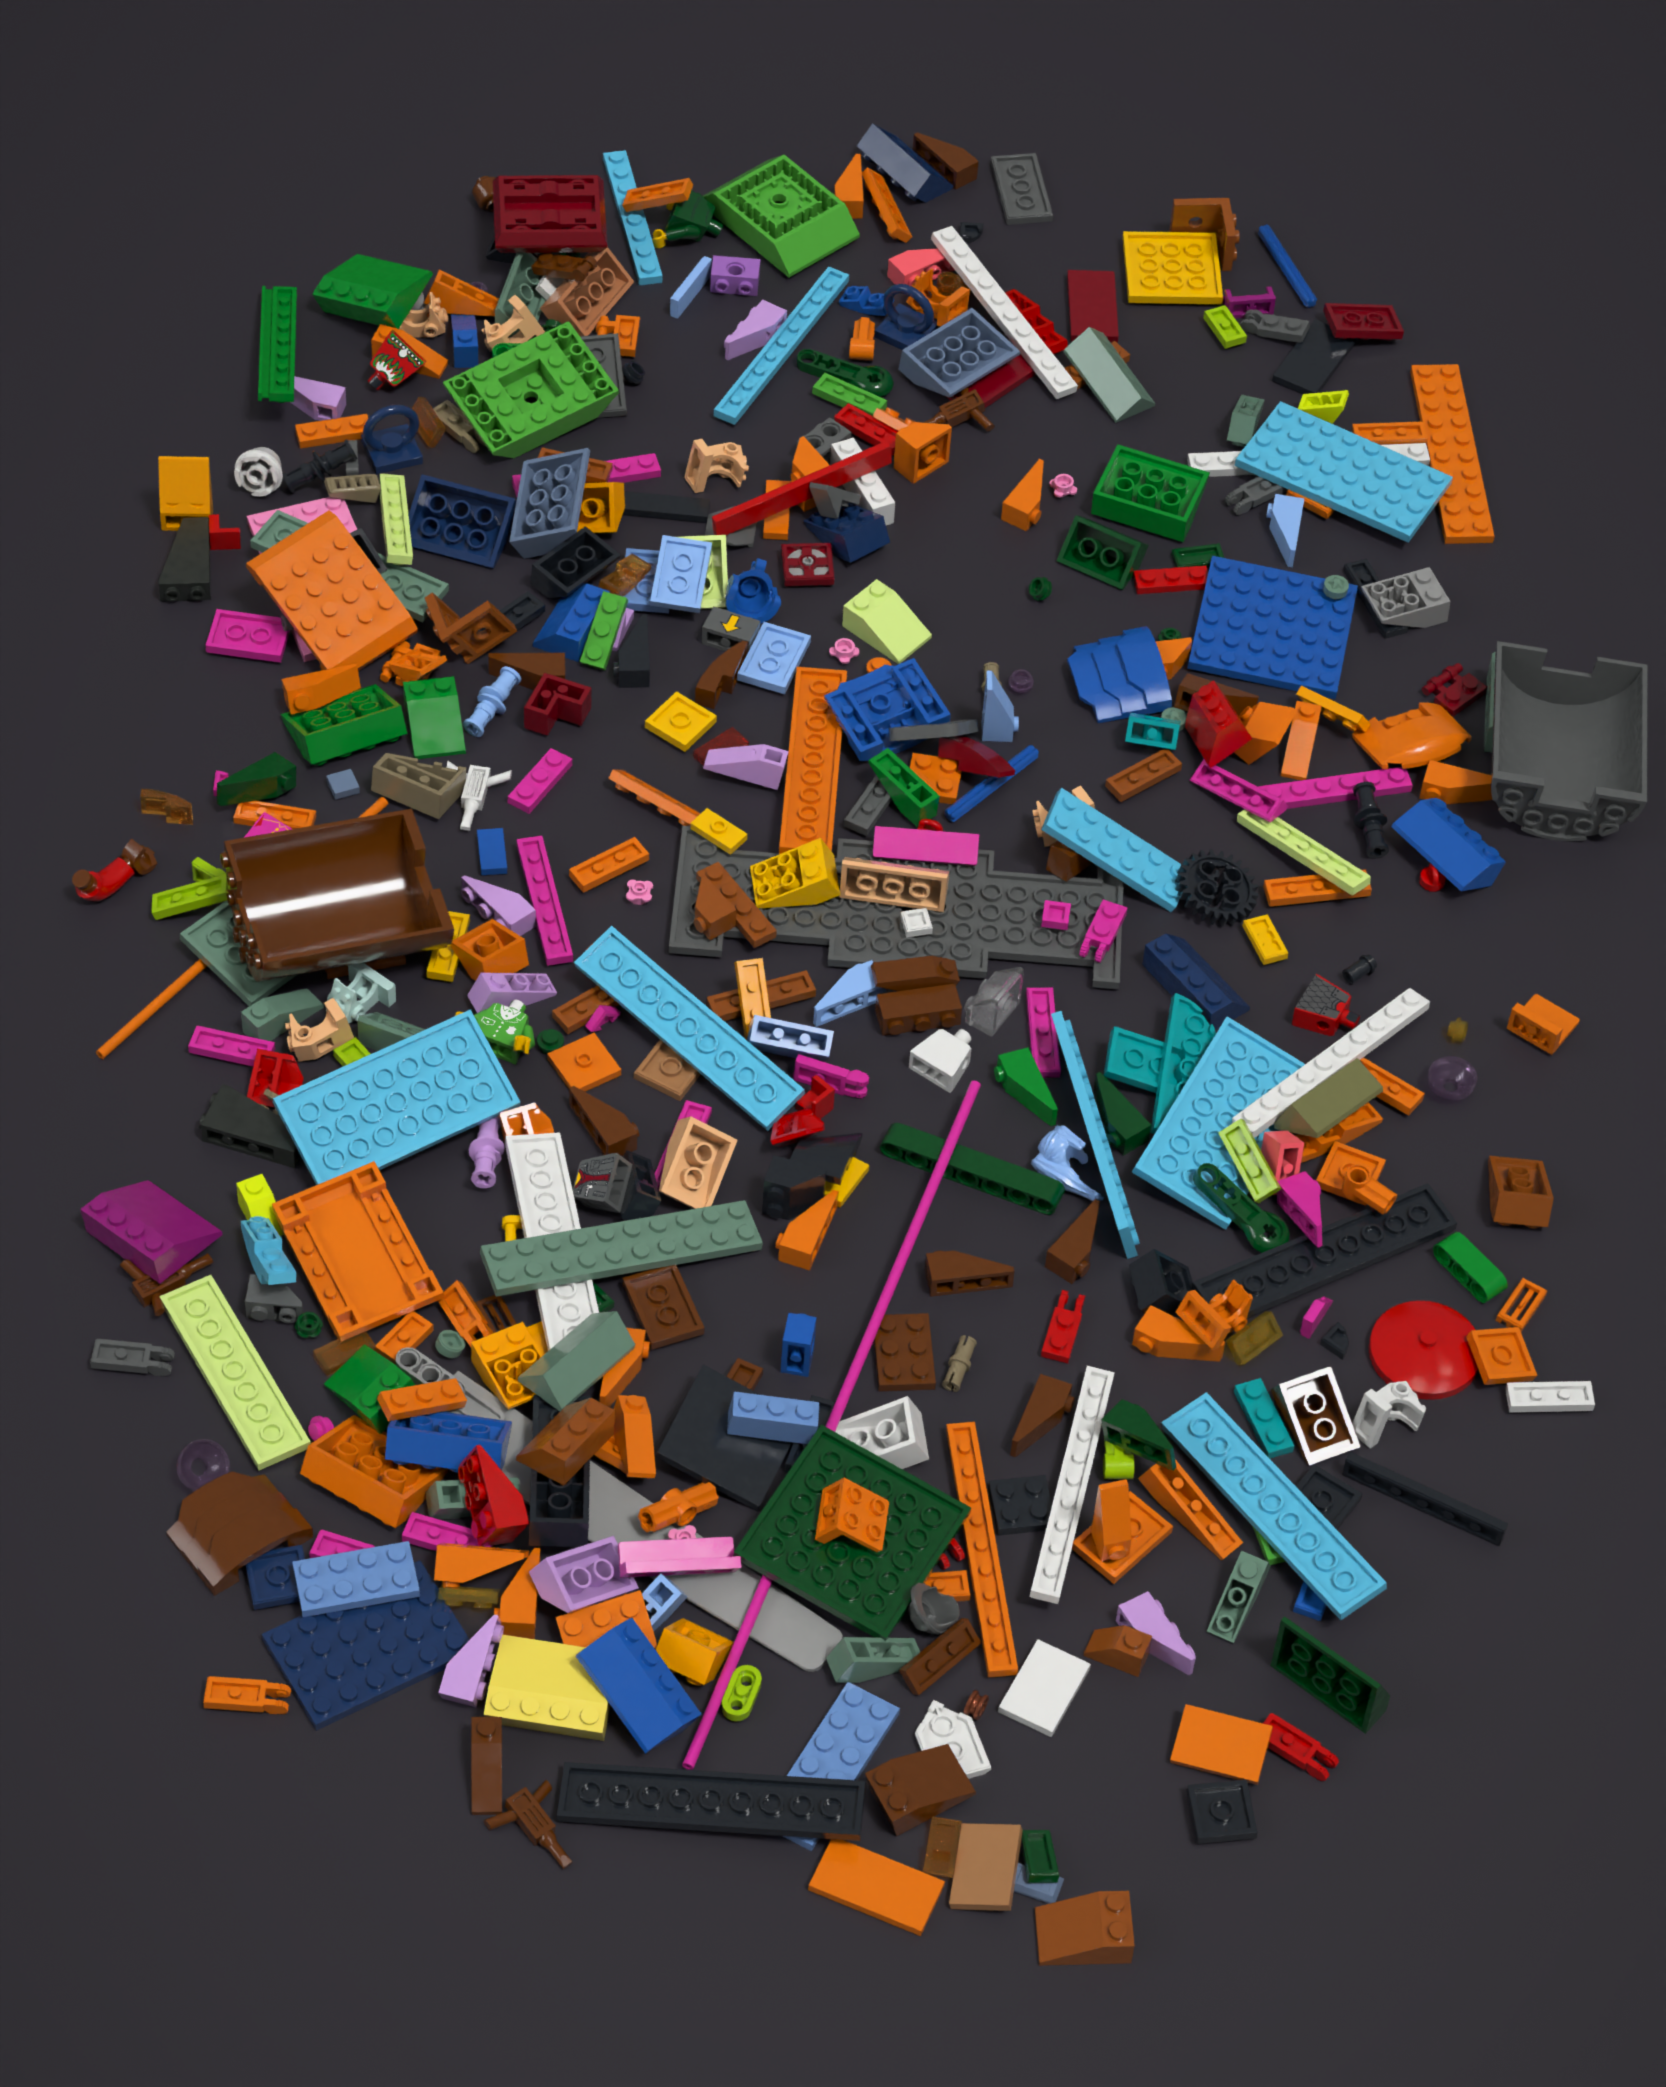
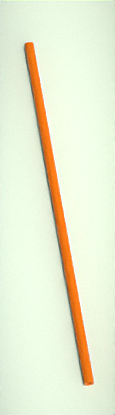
M384 797L379 798L358 818L377 815L388 805L387 800ZM201 959L195 962L96 1051L97 1056L104 1059L203 971L207 965Z

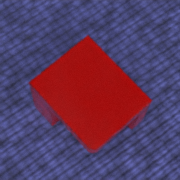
M219 514L209 515L211 550L241 549L240 528H220Z
M815 1075L811 1079V1090L795 1103V1109L799 1111L810 1108L813 1114L821 1119L834 1108L835 1089L818 1075Z

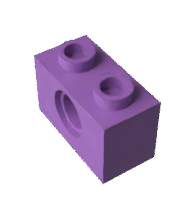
M713 255L710 292L749 296L758 295L760 259Z

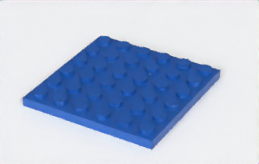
M1212 556L1187 669L1298 691L1303 686L1324 697L1336 699L1358 585L1349 584L1347 595L1344 598L1332 599L1323 592L1324 578Z

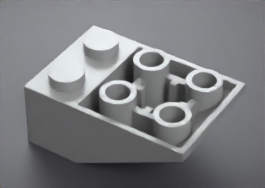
M1430 567L1361 586L1363 593L1382 624L1427 628L1448 621L1450 600Z

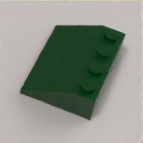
M1285 1616L1281 1619L1270 1666L1366 1734L1386 1712L1390 1699L1389 1693L1381 1684Z

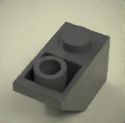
M250 1274L245 1299L246 1318H253L259 1321L296 1322L303 1313L302 1301L285 1283L274 1285L261 1284L256 1274Z

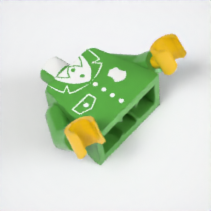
M513 1000L508 1007L499 1003H493L488 1009L474 1014L495 1056L513 1064L517 1063L521 1051L529 1054V1050L535 1046L533 1028L529 1025V1016L524 1013L526 1006L519 1000ZM456 1012L455 1016L464 1012Z

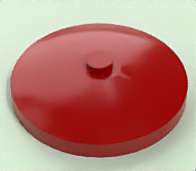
M1432 1301L1401 1303L1387 1310L1376 1321L1369 1341L1370 1360L1375 1371L1386 1384L1407 1381L1418 1399L1436 1400L1447 1398L1467 1388L1478 1373L1479 1369L1466 1337L1475 1328L1462 1314L1446 1305Z

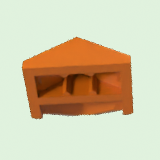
M413 649L391 662L389 667L405 682L417 681L445 663L447 658L445 655L421 653L419 649Z
M535 1103L507 1110L499 1115L504 1143L506 1136L554 1133L551 1119Z

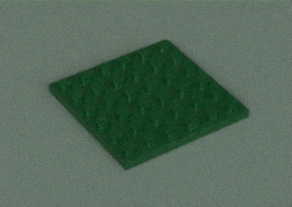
M820 1425L735 1549L733 1556H741V1563L872 1637L882 1638L886 1641L912 1601V1587L917 1583L926 1582L968 1518L971 1507L829 1428ZM845 1477L889 1501L883 1549L880 1552H875L844 1535H840L825 1544L815 1540L823 1488Z

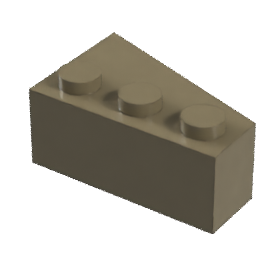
M385 753L373 766L371 791L440 819L462 795L467 767L458 766V770L442 767V763L434 762V765L418 763L417 758Z

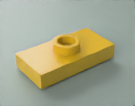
M708 808L690 823L691 830L730 855L747 840V833Z
M1268 914L1243 921V928L1263 965L1288 959V951Z

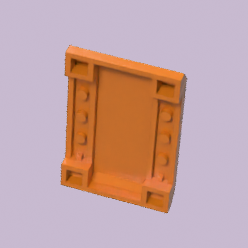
M330 510L246 563V568L260 587L263 585L319 661L322 670L356 663L359 671L418 632V628L409 612L340 519Z
M375 1161L272 1203V1209L279 1227L335 1336L340 1342L444 1298V1292L433 1271L429 1270L386 1188V1182Z

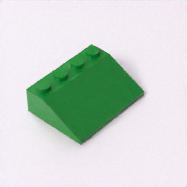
M356 254L324 275L312 295L325 313L399 329L433 273L429 270Z
M1117 444L1093 493L1091 514L1184 542L1194 520L1210 472Z
M376 684L358 689L314 710L290 714L289 711L281 714V718L302 756L311 765L324 764L328 762V759L334 757H346L351 755L352 751L359 749H371L377 743L383 741H396L400 736L407 734L401 705Z

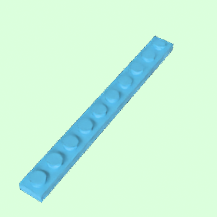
M828 266L715 407L714 417L733 425L738 422L847 285L849 274Z

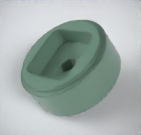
M1328 576L1324 581L1323 592L1332 599L1344 598L1347 595L1349 583L1342 576Z
M1171 707L1162 712L1161 718L1181 721L1179 731L1185 728L1187 716L1183 710Z
M444 1330L437 1337L435 1347L443 1356L456 1358L462 1353L465 1341L459 1333L452 1330Z

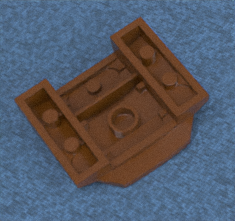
M231 1471L205 1484L184 1498L181 1504L179 1519L166 1534L212 1594L216 1596L239 1582V1568L281 1543L285 1548L302 1545L313 1538V1528L298 1509L293 1508L284 1495L275 1488L265 1474L251 1477Z

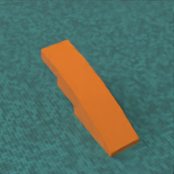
M1368 1102L1318 1138L1301 1134L1295 1135L1304 1142L1301 1163L1330 1152L1335 1141L1342 1144L1352 1141L1382 1123L1383 1118Z

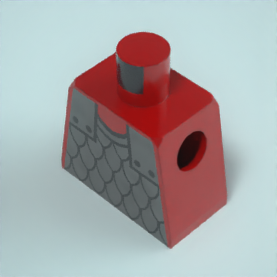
M1316 974L1294 1009L1292 1025L1327 1036H1334L1340 1025L1352 1030L1356 1028L1360 1015L1349 1011L1351 995Z

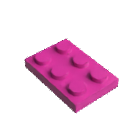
M217 609L206 642V652L281 663L290 630L284 631L280 617Z

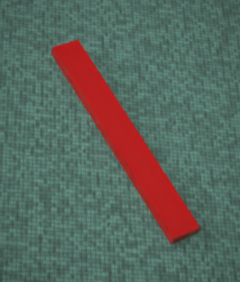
M887 441L712 516L714 535H728L813 498L809 488L810 482L838 487L891 464V446Z

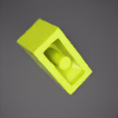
M263 1174L236 1183L238 1204L246 1219L249 1220L255 1216L268 1218L280 1236L284 1235L272 1209V1203H275L273 1193Z

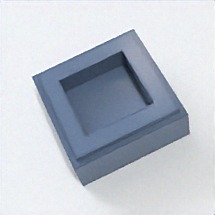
M351 769L326 775L327 783L335 800L360 793L359 785Z

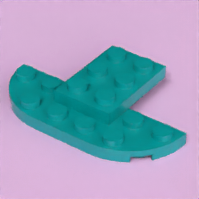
M1177 993L1171 998L1164 1042L1115 1026L1110 1032L1103 1075L1107 1078L1156 1093L1150 1131L1153 1134L1158 1130L1216 1035L1213 1024L1209 1025L1201 1014L1203 1010L1188 998Z

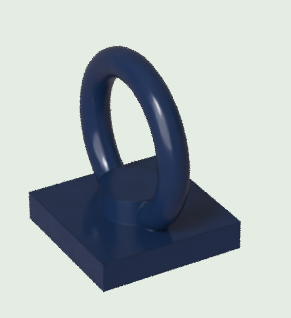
M892 285L884 294V307L888 316L875 329L874 337L903 350L939 328L937 320L934 319L933 308L924 294L910 285ZM898 293L909 295L919 303L924 314L900 303L894 307L893 297Z
M389 405L374 412L366 421L363 434H361V442L376 474L423 464V456L414 438L418 432L420 422L417 413L412 408L404 405ZM391 415H404L410 421V425L404 424L373 432L375 425L380 420Z

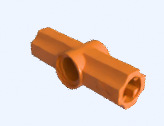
M708 1482L706 1484H698L682 1492L678 1488L669 1490L660 1501L640 1509L638 1518L642 1529L648 1533L650 1531L655 1532L674 1523L679 1526L687 1525L697 1513L717 1505L719 1497L716 1493V1487Z

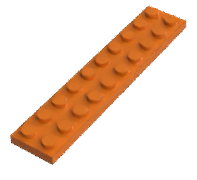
M1411 365L1410 374L1420 422H1424L1428 438L1426 445L1430 457L1429 467L1453 477L1452 484L1437 503L1444 543H1493L1494 531L1459 365Z
M797 667L779 854L819 838L824 841L832 852L842 728L824 699V695L838 690L840 683L846 682V670Z

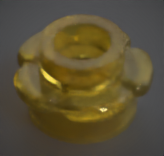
M1459 1017L1456 1021L1450 1022L1447 1035L1452 1037V1043H1455V1041L1464 1042L1468 1030V1022L1461 1020Z

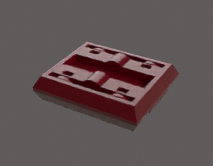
M498 176L493 180L495 248L500 253L602 252L607 248L604 181L600 176Z

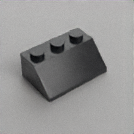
M585 526L532 564L531 585L547 598L567 597L620 559L621 555Z

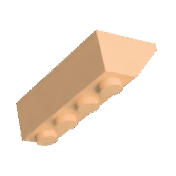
M845 857L842 861L841 895L839 898L917 909L927 908V910L944 912L949 871Z

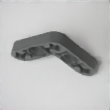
M978 719L888 728L890 741L952 737L979 731Z

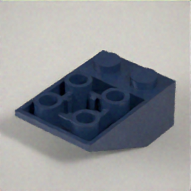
M856 505L841 506L838 519L823 517L819 514V511H816L811 517L803 521L804 525L822 543H831L832 553L837 558L850 563L890 543L884 516Z

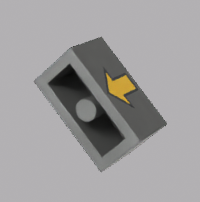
M713 606L702 626V644L727 651L744 640L748 641L749 652L760 630V621Z

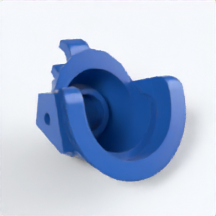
M757 558L756 562H752L751 570L743 571L739 575L733 574L730 577L725 596L728 611L759 620L760 624L770 620L778 612L781 606V599L777 594V588L772 585L771 578L764 572L767 561Z

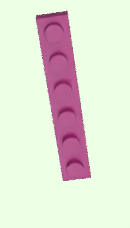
M655 453L606 461L613 463V470L608 482L626 483L661 477V469ZM521 474L512 476L516 497L518 496Z
M1395 767L1258 787L1283 799L1289 806L1287 809L1356 800L1357 797L1354 796L1352 788L1361 782L1374 783L1376 788L1374 797L1411 792L1413 785L1407 769Z
M541 835L516 839V846L531 905L536 910V925L546 964L549 966L573 962V953L543 837Z

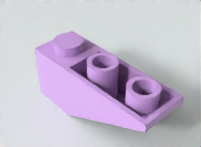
M762 300L756 307H753L748 317L744 321H740L733 334L726 337L724 342L725 359L730 360L765 346L787 319V310L765 300Z
M295 376L294 402L290 403L314 420L323 421L340 418L346 407V388Z
M765 744L708 750L703 769L778 790L789 751Z
M465 875L461 877V895L467 903H471L478 910L482 918L494 919L519 936L536 927V910L520 894Z
M480 973L467 996L478 1013L488 1009L493 1003H499L508 1007L513 1000H519L527 1006L556 996L557 992L547 974Z
M1147 1591L1118 1605L1116 1622L1119 1626L1126 1625L1151 1635L1152 1640L1149 1651L1151 1655L1187 1675L1193 1673L1196 1660L1194 1650L1181 1639L1176 1624L1167 1619L1164 1609L1157 1599L1154 1600Z
M493 1615L447 1663L438 1692L442 1699L477 1707L478 1700L484 1699L487 1690V1683L484 1682L487 1671H492L496 1655L492 1654L495 1642L500 1643L504 1632V1626L501 1625L499 1616Z

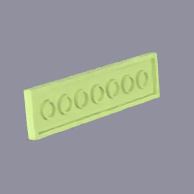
M212 1275L161 1295L160 1298L164 1304L165 1312L258 1471L307 1450L311 1441Z

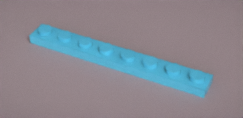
M626 150L603 153L604 165L639 286L662 283V272L644 211L626 212L622 206L627 191L637 188Z

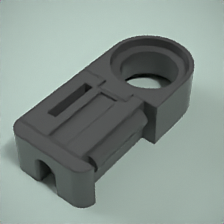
M348 440L358 458L357 440ZM351 459L346 462V476L359 475L358 459Z

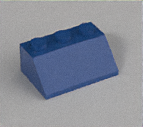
M584 584L569 596L561 597L534 640L533 647L550 653H565V658L579 662L603 591L610 593V591L590 584Z

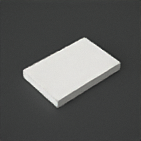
M1037 1640L1002 1700L998 1712L1052 1737L1088 1674L1091 1664L1043 1641Z

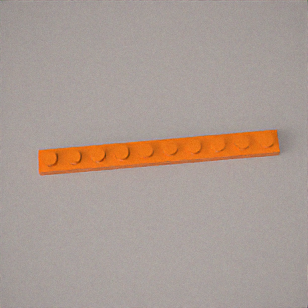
M975 1422L947 1424L946 1434L958 1501L971 1507V1512L962 1528L988 1678L1017 1675L1018 1665Z

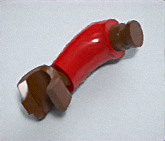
M131 838L124 847L120 857H117L99 872L81 869L74 873L72 882L76 893L87 901H102L108 898L135 874L133 869L141 875L151 872L158 864L154 857L155 852L148 847L139 845Z

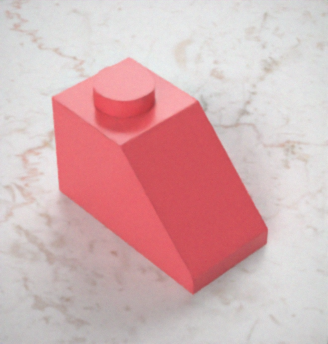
M1289 1131L1264 1132L1261 1152L1277 1181L1300 1172L1304 1142Z

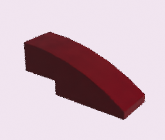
M960 735L939 738L938 757L959 760L958 771L999 778L1015 775V769L1004 758L980 742Z

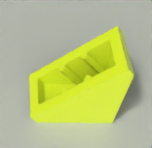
M1344 390L1303 394L1298 409L1333 424L1344 410L1349 392Z

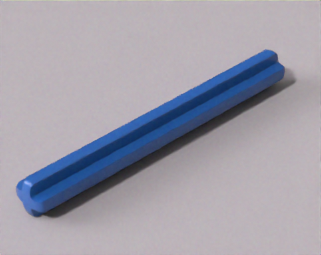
M1267 224L1260 226L1258 235L1305 307H1314L1317 301L1316 296L1273 230Z
M1029 745L1010 759L1008 763L1015 769V775L1037 759L1039 751L1033 745ZM1015 775L1000 778L988 776L945 809V818L950 822H955Z

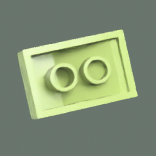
M726 535L679 537L712 542L701 609H712L713 606L720 609L727 608L725 599L728 585Z
M877 579L843 607L842 626L897 664L903 662L932 638V634L900 596Z

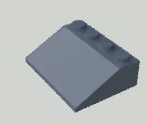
M971 308L903 349L899 370L914 384L944 396L952 397L1020 355V350Z
M589 448L523 462L509 542L524 559L547 554L577 532L590 456Z

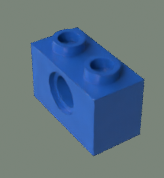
M788 1313L782 1342L781 1373L809 1377L815 1346L817 1317L802 1313Z

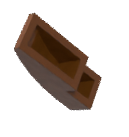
M743 640L732 646L707 668L696 686L695 703L703 707L715 709L722 692L732 694L738 681L737 673L747 656L748 641Z

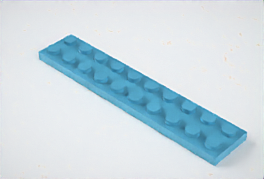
M613 926L604 932L574 962L576 968L767 1131L805 1094V1090Z
M1062 1011L1052 1013L1051 1016L1127 1259L1136 1257L1138 1254L1135 1245L1140 1244L1070 1019L1064 1021Z
M1207 1392L1161 1422L1162 1429L1340 1620L1387 1589L1386 1581Z

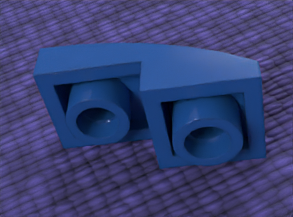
M868 286L847 287L839 300L840 306L859 313L885 316L887 314L884 307V294H871Z

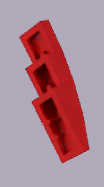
M1015 289L1005 292L1053 354L1064 350L1068 346L1067 339L1054 331V323L1040 314V306Z

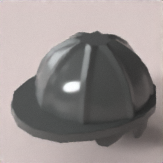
M917 1583L912 1587V1601L908 1607L910 1621L917 1630L939 1635L958 1620L960 1609L953 1596L941 1594L937 1591L936 1586L930 1587L924 1583Z

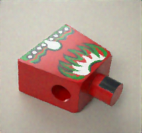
M392 330L369 363L376 372L368 379V382L377 390L386 381L395 387L422 367L427 361Z

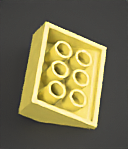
M502 1635L489 1683L484 1717H502V1725L604 1741L610 1704L576 1658V1655L586 1647Z

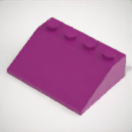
M149 1180L103 1192L80 1209L86 1231L124 1259L130 1260L142 1272L159 1284L223 1235L222 1231Z

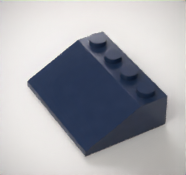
M421 474L408 515L412 548L494 569L511 535L517 501L515 498Z

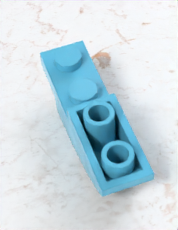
M255 1216L249 1220L241 1221L246 1249L260 1283L274 1285L296 1282V1271L282 1251V1239L270 1220L265 1217Z

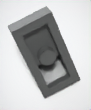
M810 482L809 488L819 514L823 517L838 519L841 506L848 507L849 503L859 504L860 494L829 485Z

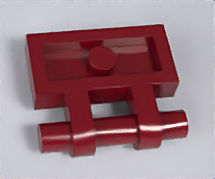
M1460 663L1447 666L1442 670V674L1438 677L1430 678L1427 684L1422 687L1423 694L1428 696L1434 693L1436 695L1434 704L1441 705L1452 717L1485 695L1487 691V686L1470 673L1463 677L1458 675L1463 671ZM1446 682H1449L1451 684V686H1449L1448 688H1446L1443 685Z

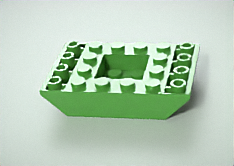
M785 155L769 159L703 195L707 201L715 206L713 215L787 277L793 276L860 237L846 204Z
M569 321L443 382L448 393L492 455L516 458L597 418L619 393L618 388ZM528 397H535L537 401L535 403L526 402L525 399Z

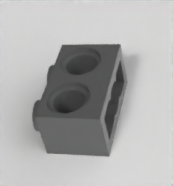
M829 417L823 423H819L807 435L803 436L830 465L831 444L850 439L851 431Z

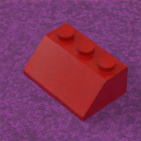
M1214 680L1202 686L1199 691L1192 695L1185 728L1208 766L1212 768L1253 738Z

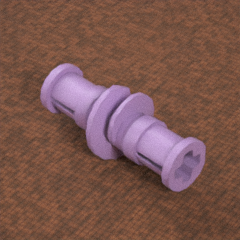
M499 1116L479 1124L477 1139L473 1140L469 1146V1156L475 1165L471 1181L479 1188H490L496 1183L494 1168L501 1161V1155L505 1150L504 1143L499 1139L498 1129L501 1127Z

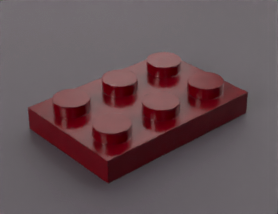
M1325 303L1323 312L1335 338H1361L1364 340L1403 338L1404 330L1392 305Z

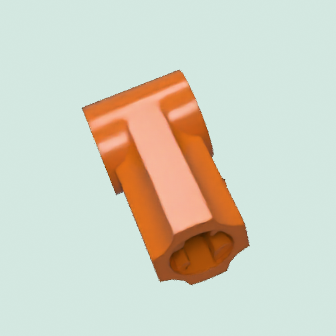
M861 317L855 321L853 338L850 341L849 359L873 361L875 323L870 318Z
M1355 1164L1348 1168L1342 1185L1343 1194L1351 1200L1360 1199L1381 1214H1386L1396 1201L1397 1194L1373 1179L1367 1167Z

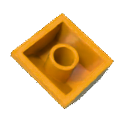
M585 483L577 532L585 526L593 533L617 532L625 509L624 483Z
M682 1618L663 1629L656 1651L672 1673L678 1672L686 1676L685 1679L688 1682L701 1686L714 1680L727 1659L734 1642Z

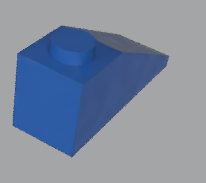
M452 314L454 368L475 367L478 365V338L475 315Z

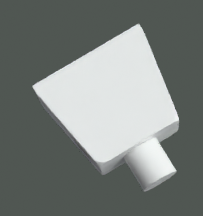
M939 1029L910 1051L909 1068L951 1093L970 1063L971 1047L968 1045L971 1041L970 1034L960 1029L953 1036L947 1031Z

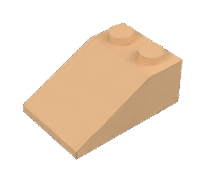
M691 1116L678 1120L667 1147L659 1192L692 1209L712 1206L736 1146L737 1139Z

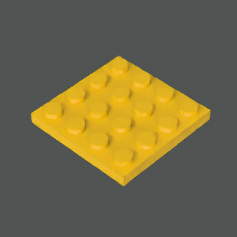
M1123 231L1122 240L1128 303L1222 304L1223 292L1216 233Z

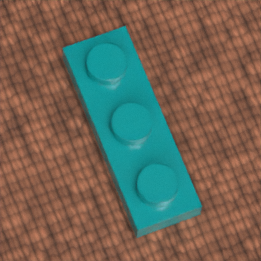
M1259 1378L1235 1385L1234 1394L1265 1455L1270 1459L1293 1452L1294 1444L1262 1379Z

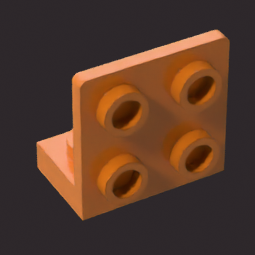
M1534 994L1525 1006L1518 1002L1511 1010L1507 1029L1552 1055L1576 1028L1580 1019L1540 995Z
M845 1477L822 1490L815 1540L825 1544L840 1535H844L875 1552H880L883 1549L889 1501Z

